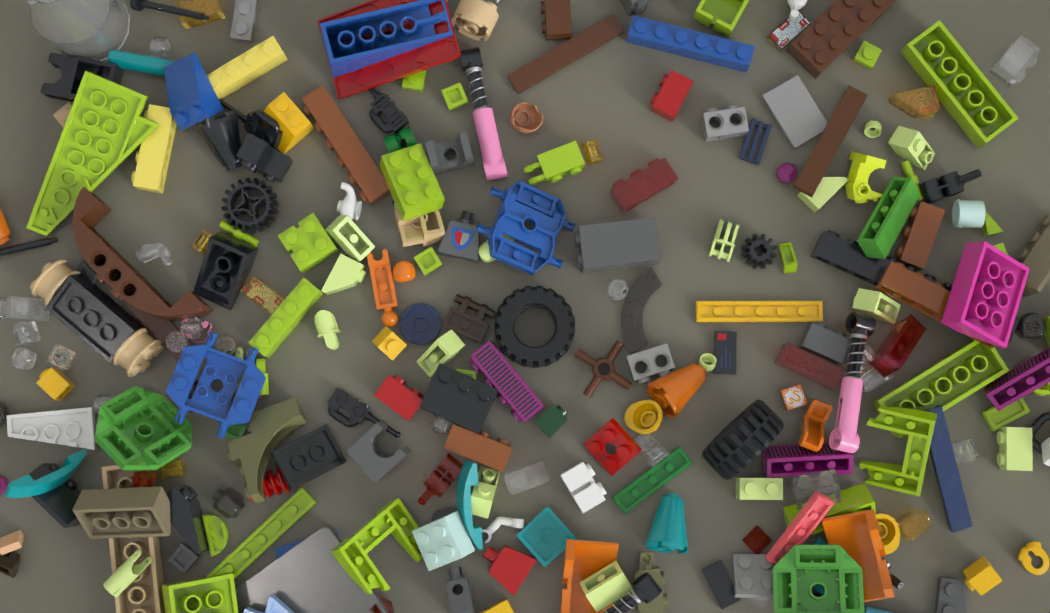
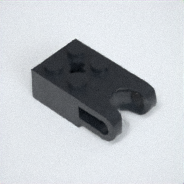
M50 53L48 62L55 68L61 69L62 76L55 83L42 84L40 93L49 98L74 102L85 71L121 84L123 70L113 63Z

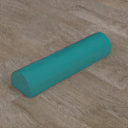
M109 50L108 63L117 64L123 70L165 77L164 67L175 62L174 60L117 50Z

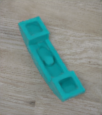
M86 449L67 456L61 469L37 480H33L28 474L10 482L4 495L8 498H24L43 494L57 488L71 478L78 470L87 454Z
M466 460L458 479L456 506L473 546L477 549H483L482 528L473 523L470 486L478 485L477 463Z

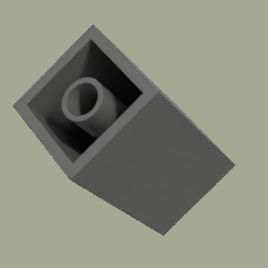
M656 217L580 225L574 235L575 248L579 247V253L576 256L577 268H581L582 273L654 266L661 260Z

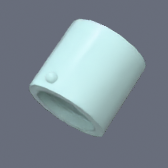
M957 199L952 207V223L954 227L981 228L984 225L985 204L983 201Z

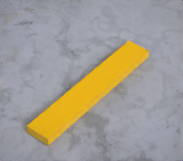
M695 301V321L823 322V301Z

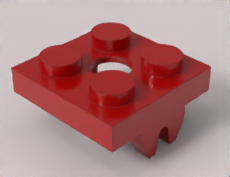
M614 418L583 444L611 476L642 450ZM606 444H614L617 449L616 453L610 454L607 452Z

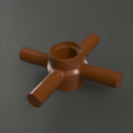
M617 340L607 357L597 360L581 349L577 350L574 356L590 365L594 375L583 395L590 398L599 383L609 379L629 390L632 382L616 373L613 361L624 346L623 343ZM604 363L608 365L609 373L607 375H601L598 372L599 364Z

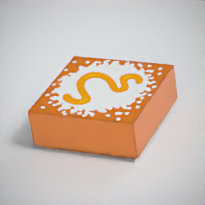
M801 384L779 391L786 411L807 405Z

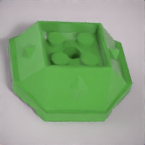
M134 386L100 405L94 441L122 470H132L135 472L157 470L191 448L192 424L186 417L183 420V424L174 421L178 409L164 395L144 391L143 388Z
M794 545L772 568L774 613H865L862 568L840 545ZM820 586L823 589V596H814L812 594V587Z

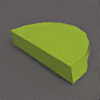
M206 514L202 515L210 554L213 557L221 553L227 546L229 529L220 517Z

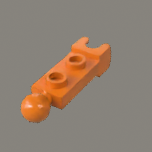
M383 249L381 260L376 261L371 252L367 255L376 308L377 310L384 309L381 321L385 326L392 327L398 321L397 314L392 311V308L398 307L389 251L388 249Z

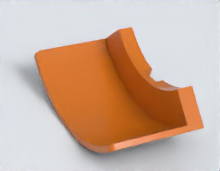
M874 509L823 518L821 521L828 545H840L862 568L864 602L895 597L886 559H882V556H886Z
M566 539L562 584H566V588H562L560 613L605 612L604 609L607 610L612 606L610 604L608 607L596 612L579 583L617 560L618 543Z

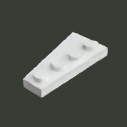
M94 407L6 415L8 437L97 450V443L94 441L96 432Z

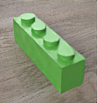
M892 177L857 240L866 257L886 259L920 196L912 178Z

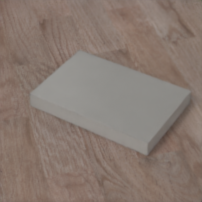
M798 75L761 97L793 149L823 133L828 125Z

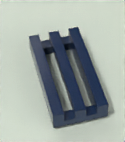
M752 118L739 159L756 165L760 164L772 127L771 124H765ZM757 126L749 156H745L753 128ZM763 128L765 132L757 157L754 159L753 155Z

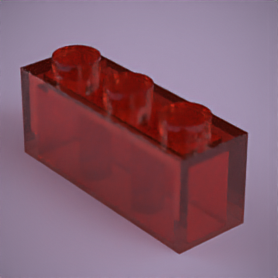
M656 158L648 163V168L643 171L637 169L630 174L631 178L623 181L621 179L612 185L613 188L610 194L622 214L677 182L678 177L666 158L661 160Z
M912 314L895 324L869 364L884 378L901 369L926 331V328Z
M788 342L782 345L774 362L830 390L838 389L846 371Z

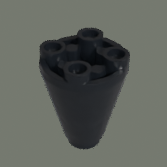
M234 110L223 113L218 117L214 116L196 124L198 133L220 164L226 167L227 171L243 166L240 164L241 160L236 156L241 148L238 117Z

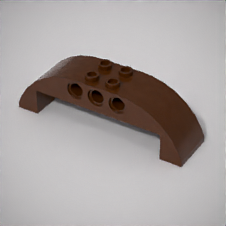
M83 187L80 190L73 211L74 238L83 258L96 272L94 276L101 283L111 287L109 291L116 298H120L124 302L126 301L149 315L170 321H190L207 316L214 311L200 296L190 290L172 306L94 229L111 209L87 188Z

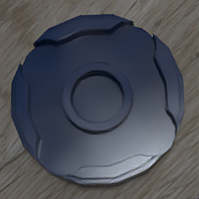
M418 303L412 304L404 310L400 317L399 325L400 331L406 340L412 344L425 345L437 338L441 331L442 322L435 308L429 304Z

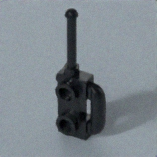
M374 88L369 89L375 99L370 104L372 108L369 115L383 133L389 134L394 131L397 134L399 130H402L410 123L404 113L395 106L397 104L394 101L391 102V97L388 94H381ZM384 113L390 121L386 124L379 117L380 114Z
M219 99L224 108L229 111H235L237 117L245 124L244 128L249 134H254L255 137L267 142L273 149L279 146L283 132L279 130V124L274 118L262 110L252 111L245 116L226 103L224 99Z
M336 388L327 402L329 404V415L346 427H354L358 423L361 425L364 419L370 420L375 424L380 421L372 415L371 409L368 408L369 405H363L361 400L352 398L342 389ZM342 407L352 415L349 419L337 410ZM390 426L387 427L386 431L394 435L395 438L401 436L399 431L397 432Z

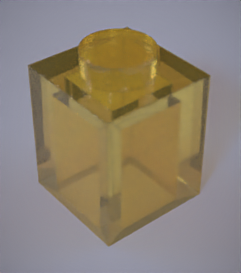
M914 508L896 520L902 537L910 542L932 528L929 523L931 521L929 515L924 510L921 511V509Z

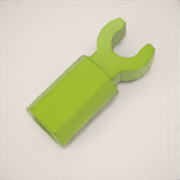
M265 358L256 359V367L266 377L260 395H269L268 373H266Z

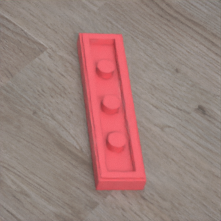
M815 491L765 556L767 561L777 564L794 545H803L835 504L833 499Z

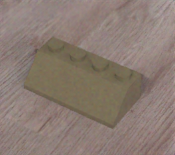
M1049 214L1041 222L1042 228L1040 231H1036L1031 236L1029 247L1027 249L1024 248L1017 257L1019 259L1018 262L1030 268L1022 294L1024 297L1041 292L1050 279Z
M162 486L82 490L72 509L90 539L170 536L171 534L170 501Z

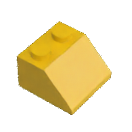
M285 92L268 104L264 110L265 113L278 122L279 130L283 132L280 144L276 147L283 154L315 129Z

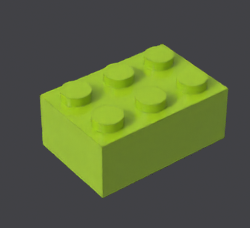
M421 143L381 156L380 169L402 221L442 209L445 198Z

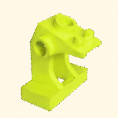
M851 151L849 159L853 161L847 177L848 181L845 184L847 198L854 200L855 203H867L868 199L873 200V202L879 201L878 198L882 197L883 194L870 189L868 178L875 169H884L887 160Z

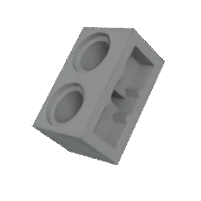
M731 105L726 107V110L719 111L718 108H711L706 110V113H703L701 117L705 142L746 136L749 132L745 107ZM730 117L738 118L740 124H732ZM716 120L719 123V127H711L709 121Z
M667 343L625 357L632 381L638 380L639 384L650 381V376L658 374L659 377L671 373V369L675 368ZM657 356H663L666 359L664 367L656 365L655 358ZM637 362L645 364L646 371L643 374L636 372L635 364Z

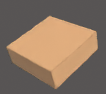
M21 529L0 538L1 555L22 547L24 534Z

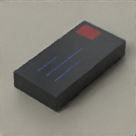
M714 332V356L717 359L714 374H736L737 332Z

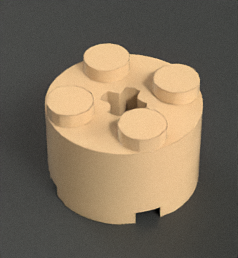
M460 0L451 19L453 27L456 24L459 27L458 32L470 39L479 41L480 38H484V41H487L499 18L496 11L498 7L492 2H484L482 0Z

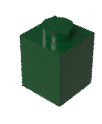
M552 405L535 424L550 438L568 420L565 417L568 413L560 405L557 407Z

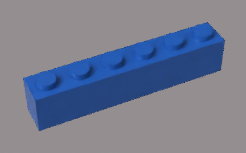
M635 15L632 17L626 40L628 43L745 73L750 66L755 47Z

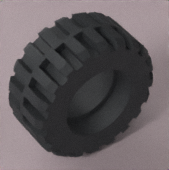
M531 285L524 286L523 289L513 291L499 305L494 319L495 338L503 354L512 362L523 367H546L557 362L568 351L575 335V317L573 316L572 308L567 304L565 298L555 293V290L551 288L546 289L539 285L537 287H531ZM531 307H538L547 311L553 318L555 325L552 338L546 344L539 347H530L523 344L517 338L514 329L518 315Z
M756 400L708 444L702 452L703 459L723 479L730 480L769 446L784 428L783 421L762 400Z

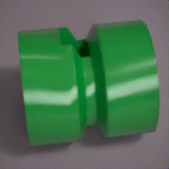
M409 126L399 130L398 135L392 133L383 137L389 153L402 149L399 143L402 139H405L408 147L417 144Z

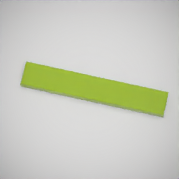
M301 487L216 566L207 577L233 573L235 580L306 514L317 501L304 487Z

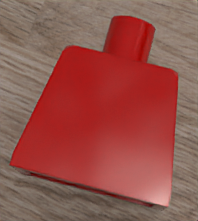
M504 545L500 552L488 546L482 556L492 563L488 572L512 595L516 594L537 561L536 558L507 545Z

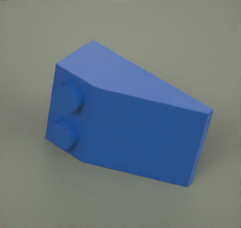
M195 52L164 67L170 112L180 131L224 111Z

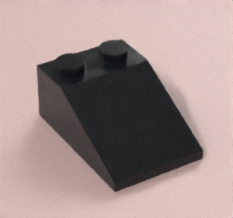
M222 231L211 236L193 293L231 310L251 271L258 248Z
M175 486L166 494L170 501L171 524L196 554L209 550V545L203 524L200 502L196 498L198 495L191 486Z

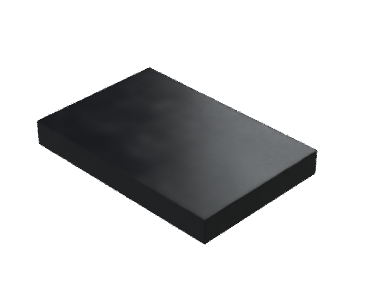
M327 424L269 453L289 491L347 462Z

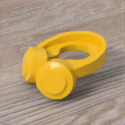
M1038 541L1029 542L1018 553V560L1021 561L1023 567L1035 575L1044 574L1049 568L1048 555L1041 548V542ZM1029 551H1032L1035 556H1039L1042 559L1043 564L1040 568L1036 569L1032 566V559L1028 555Z

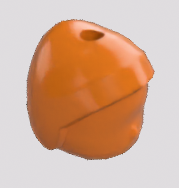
M399 261L393 267V278L397 282H409L416 277L414 265L409 261Z

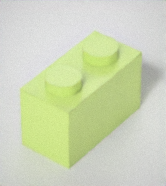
M339 215L325 229L344 252L355 261H361L375 248L348 215Z
M999 428L997 432V443L999 444L997 464L999 470L1033 471L1032 428Z
M736 477V499L783 500V478Z
M617 561L612 562L579 583L596 612L608 607L620 597L626 596L628 594L627 591L629 592L632 589L629 580Z

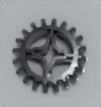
M246 177L245 184L239 179V186L236 187L234 184H231L230 186L233 191L226 190L225 193L229 197L222 198V201L227 205L222 206L221 209L228 211L223 217L229 219L228 224L230 226L234 225L235 230L241 227L242 233L246 234L249 229L251 234H255V228L259 232H263L262 225L269 228L270 224L267 221L269 219L275 221L276 219L272 216V213L278 214L279 212L273 208L279 205V202L274 200L277 194L271 193L273 188L271 186L266 187L267 183L265 181L259 184L258 178H254L251 183L250 178ZM256 190L263 193L264 196L253 198L248 191ZM241 195L242 201L235 208L236 200ZM248 199L253 203V205H252V208H253L252 211H253V212H251V211L248 209V207H249V204H248L249 201H248ZM266 203V209L263 215L260 217L259 210L261 207L265 206ZM249 214L253 221H241L237 215Z

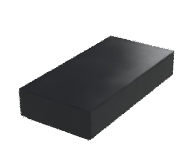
M721 560L702 569L721 609L741 600L735 597L734 585Z

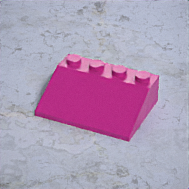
M986 241L966 243L941 323L962 334L1001 348H1007L1030 268Z

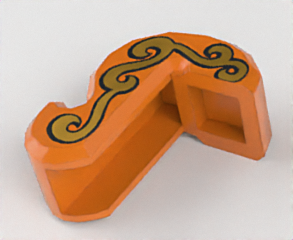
M816 398L810 401L799 427V446L814 452L821 449L824 442V425L833 410L831 404Z

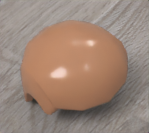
M528 102L518 103L511 110L510 123L520 133L528 134L535 132L542 125L543 114L538 111L537 106L534 104H529Z

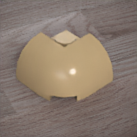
M394 202L396 226L403 247L422 244L425 247L443 238L445 230L439 210L402 221Z

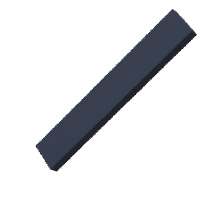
M936 405L922 411L937 413L929 453L949 530L954 533L972 527V522L943 408L941 405Z

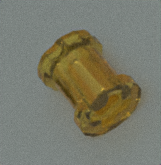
M598 139L590 140L580 145L585 151L587 165H593L604 160V156H601L598 147Z
M201 228L200 235L190 246L205 255L209 239L213 235Z
M183 458L175 462H168L160 467L161 479L167 480L168 477L175 476L185 477L186 468Z

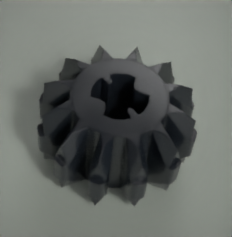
M753 234L752 240L746 238L745 242L747 245L741 246L742 250L747 251L741 254L742 258L748 257L745 264L748 265L753 262L752 269H756L758 264L761 269H764L766 264L771 265L773 263L771 258H776L777 256L776 253L771 252L777 246L769 245L773 239L769 238L765 241V234H762L760 238H758L757 234ZM758 247L762 249L760 251H763L760 256L756 255L757 252L754 251Z

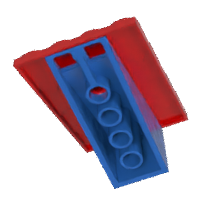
M370 0L318 20L338 100L427 70L430 67L452 61L461 56L446 0Z

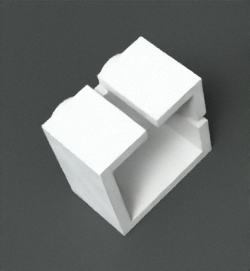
M580 462L560 474L582 513L605 501L606 499L603 495L607 494L600 482L595 483L592 477L595 473L590 464H584V462Z

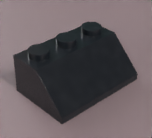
M439 363L420 408L479 435L496 399L498 389Z
M43 463L29 473L33 480H37L61 468L55 463ZM69 478L65 483L51 491L31 496L63 528L74 527L80 524L72 509L81 492L77 489L78 485Z

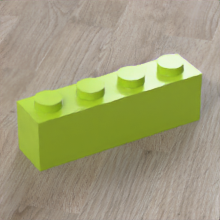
M303 278L248 343L258 349V352L264 357L270 358L324 293L307 279Z
M865 483L826 495L832 498L835 504L824 518L874 509L876 515L875 500ZM807 501L783 507L784 520L787 527ZM822 521L811 535L824 531Z

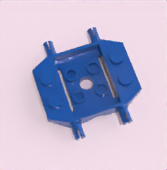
M520 180L504 191L492 186L489 194L501 200L494 223L491 228L478 223L475 230L488 237L490 257L530 275L535 274L545 264H551L560 269L563 260L553 256L556 238L562 227L572 232L575 228L574 226H576V223L565 219L566 212L561 199ZM524 221H530L533 224V230L526 229ZM504 234L512 239L527 244L530 247L536 248L540 250V253H537L531 249H528L522 245L510 241L502 236Z
M209 331L207 340L203 345L183 348L166 393L178 405V412L174 419L175 422L183 424L186 413L189 410L220 421L215 436H220V438L224 439L230 425L249 423L266 377L255 366L254 360L259 351L258 349L250 347L246 359L242 360L215 350L213 346L218 334H213V332ZM204 358H206V364L204 366V369L202 371V374L200 376L192 399H189L188 397L190 395V392L192 390V387L194 385ZM242 372H244L243 378L241 380V383L239 385V388L237 390V393L235 395V398L228 413V407L238 385ZM214 380H221L223 382L222 390L218 392L211 389L212 382Z

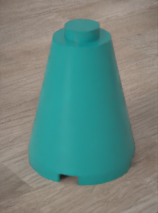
M667 493L666 496L661 498L645 541V548L649 547L650 550L669 554L675 550H678V554L688 553L683 499L679 498L680 495Z

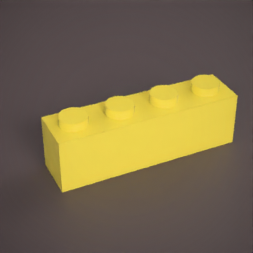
M271 36L209 73L207 77L218 99H223L288 59L274 36Z
M149 104L144 117L159 123V126L141 143L140 151L138 150L136 153L135 161L137 166L136 171L132 173L131 182L138 190L163 194L177 124L169 107Z

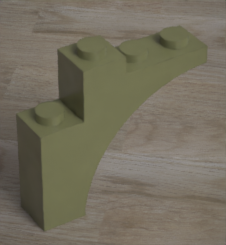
M296 397L253 412L249 423L246 424L249 434L227 442L229 448L226 451L230 463H234L240 470L242 478L247 483V485H244L245 493L256 504L265 501L263 479L267 463L271 457L269 453L274 451L288 434L306 424L302 406Z

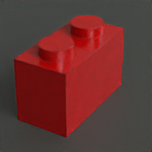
M673 70L670 71L669 75L664 74L659 84L662 86L659 94L655 92L650 101V104L653 105L651 112L673 122L694 81Z
M389 375L374 396L410 422L422 404L423 399L421 397L423 394L414 387L411 390L405 387L406 381L398 375H395L394 378Z

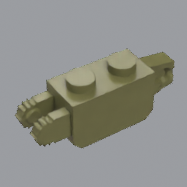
M640 552L639 569L634 571L633 580L635 581L639 576L648 572L662 589V584H665L664 571H660V568L656 565L653 552ZM662 590L651 602L637 604V609L641 613L665 612V606H668L667 593H663Z

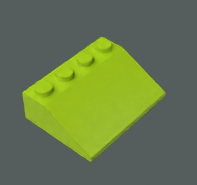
M233 573L162 585L165 613H238Z

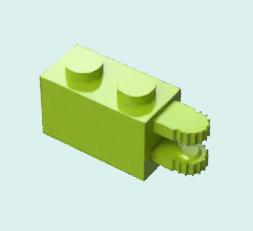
M575 140L537 155V162L525 167L523 170L525 173H531L538 169L542 172L541 175L528 180L529 185L542 181L555 183L562 180V176L569 173L571 176L581 173L582 168L585 167V162Z

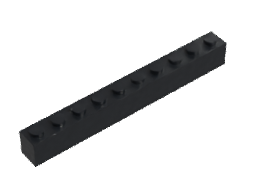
M831 230L820 234L810 256L874 286L877 285L885 267L891 261L898 262L896 259L888 256L886 259L866 257L862 248L858 246V242L839 238L840 235ZM905 265L906 269L917 272L916 268ZM924 274V276L926 277L925 279L931 282H937V278H935L934 276ZM942 284L946 290L951 292L952 284ZM1015 317L1008 342H1011L1020 318Z

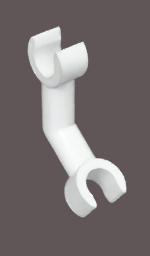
M497 517L486 529H482V533L486 532L489 535L484 543H488L492 539V534L501 525L523 528L524 519Z

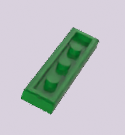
M678 446L617 492L612 498L621 511L626 514L690 466L692 461L683 449Z

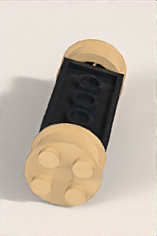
M60 259L53 264L48 262L42 268L41 275L30 285L32 295L40 296L45 301L46 309L106 361L114 365H121L127 371L126 375L128 377L135 376L138 372L144 373L150 367L152 358L156 357L163 349L161 346L162 342L159 339L154 340L149 336L146 327L82 273L69 268L68 262L65 259Z

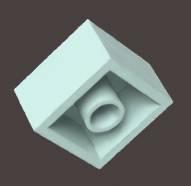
M458 511L412 531L428 571L461 559L475 551Z

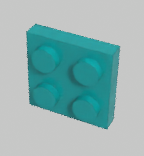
M548 506L516 534L544 567L565 550L566 539H577Z

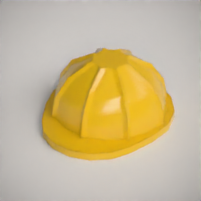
M650 399L642 400L628 407L624 420L631 430L639 434H649L657 431L663 422V411L656 401Z
M879 513L876 514L885 554L887 555L893 553L898 548L900 530L898 523L893 517L888 514Z

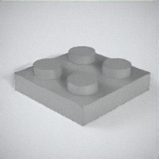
M767 554L732 555L735 597L773 598L772 568L776 564L767 561L765 557Z

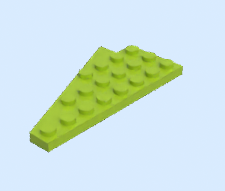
M85 71L28 221L27 229L48 236L74 210L76 199L83 187L91 192L94 191L159 126V123L141 116L148 98L147 95L92 72Z

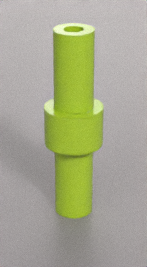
M910 161L902 162L901 165L906 177L912 178L920 193L917 201L924 199L918 185L920 183L918 176L914 175Z
M224 220L219 224V228L229 232L233 237L255 247L260 242L259 239L252 235L242 233L241 227L235 230L233 225L230 226Z

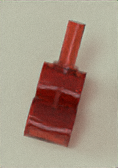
M448 453L438 465V469H435L423 483L427 490L419 497L418 503L425 505L433 495L440 498L452 484L451 482L458 477L463 464Z

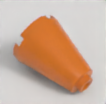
M691 363L648 383L647 393L651 400L656 401L665 410L663 412L665 416L674 419L706 380V371L700 364Z

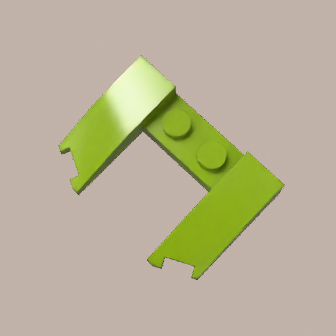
M880 406L878 408L880 414L875 419L869 418L867 426L906 434L909 437L903 465L860 461V469L867 468L870 476L865 479V483L920 497L937 413Z
M396 498L386 503L376 512V515L351 537L343 540L331 553L367 595L373 594L371 589L380 587L382 592L390 589L389 585L367 553L391 533L416 562L422 560V555L418 553L419 547L412 533L413 530L419 527L401 500Z

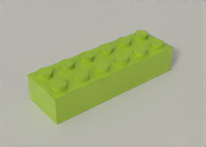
M940 20L909 42L900 51L977 149L1019 119Z
M972 339L871 402L879 414L878 408L880 406L924 410L941 405L944 412L1007 373L1009 369L995 347L991 349ZM890 431L894 438H902L906 435Z

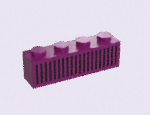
M490 340L470 356L473 360L470 362L477 373L480 371L484 373L486 378L483 380L487 385L498 389L500 394L497 397L504 405L509 404L513 408L511 414L518 422L523 420L525 423L544 407L542 402Z
M1050 347L984 386L986 395L998 411L1050 382Z
M823 443L821 449L817 452L799 445L768 446L762 451L761 465L767 478L851 474L853 472L854 454L831 449L829 443Z

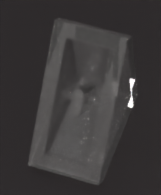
M652 433L638 434L633 438L642 449L640 455L650 467H654L670 454Z

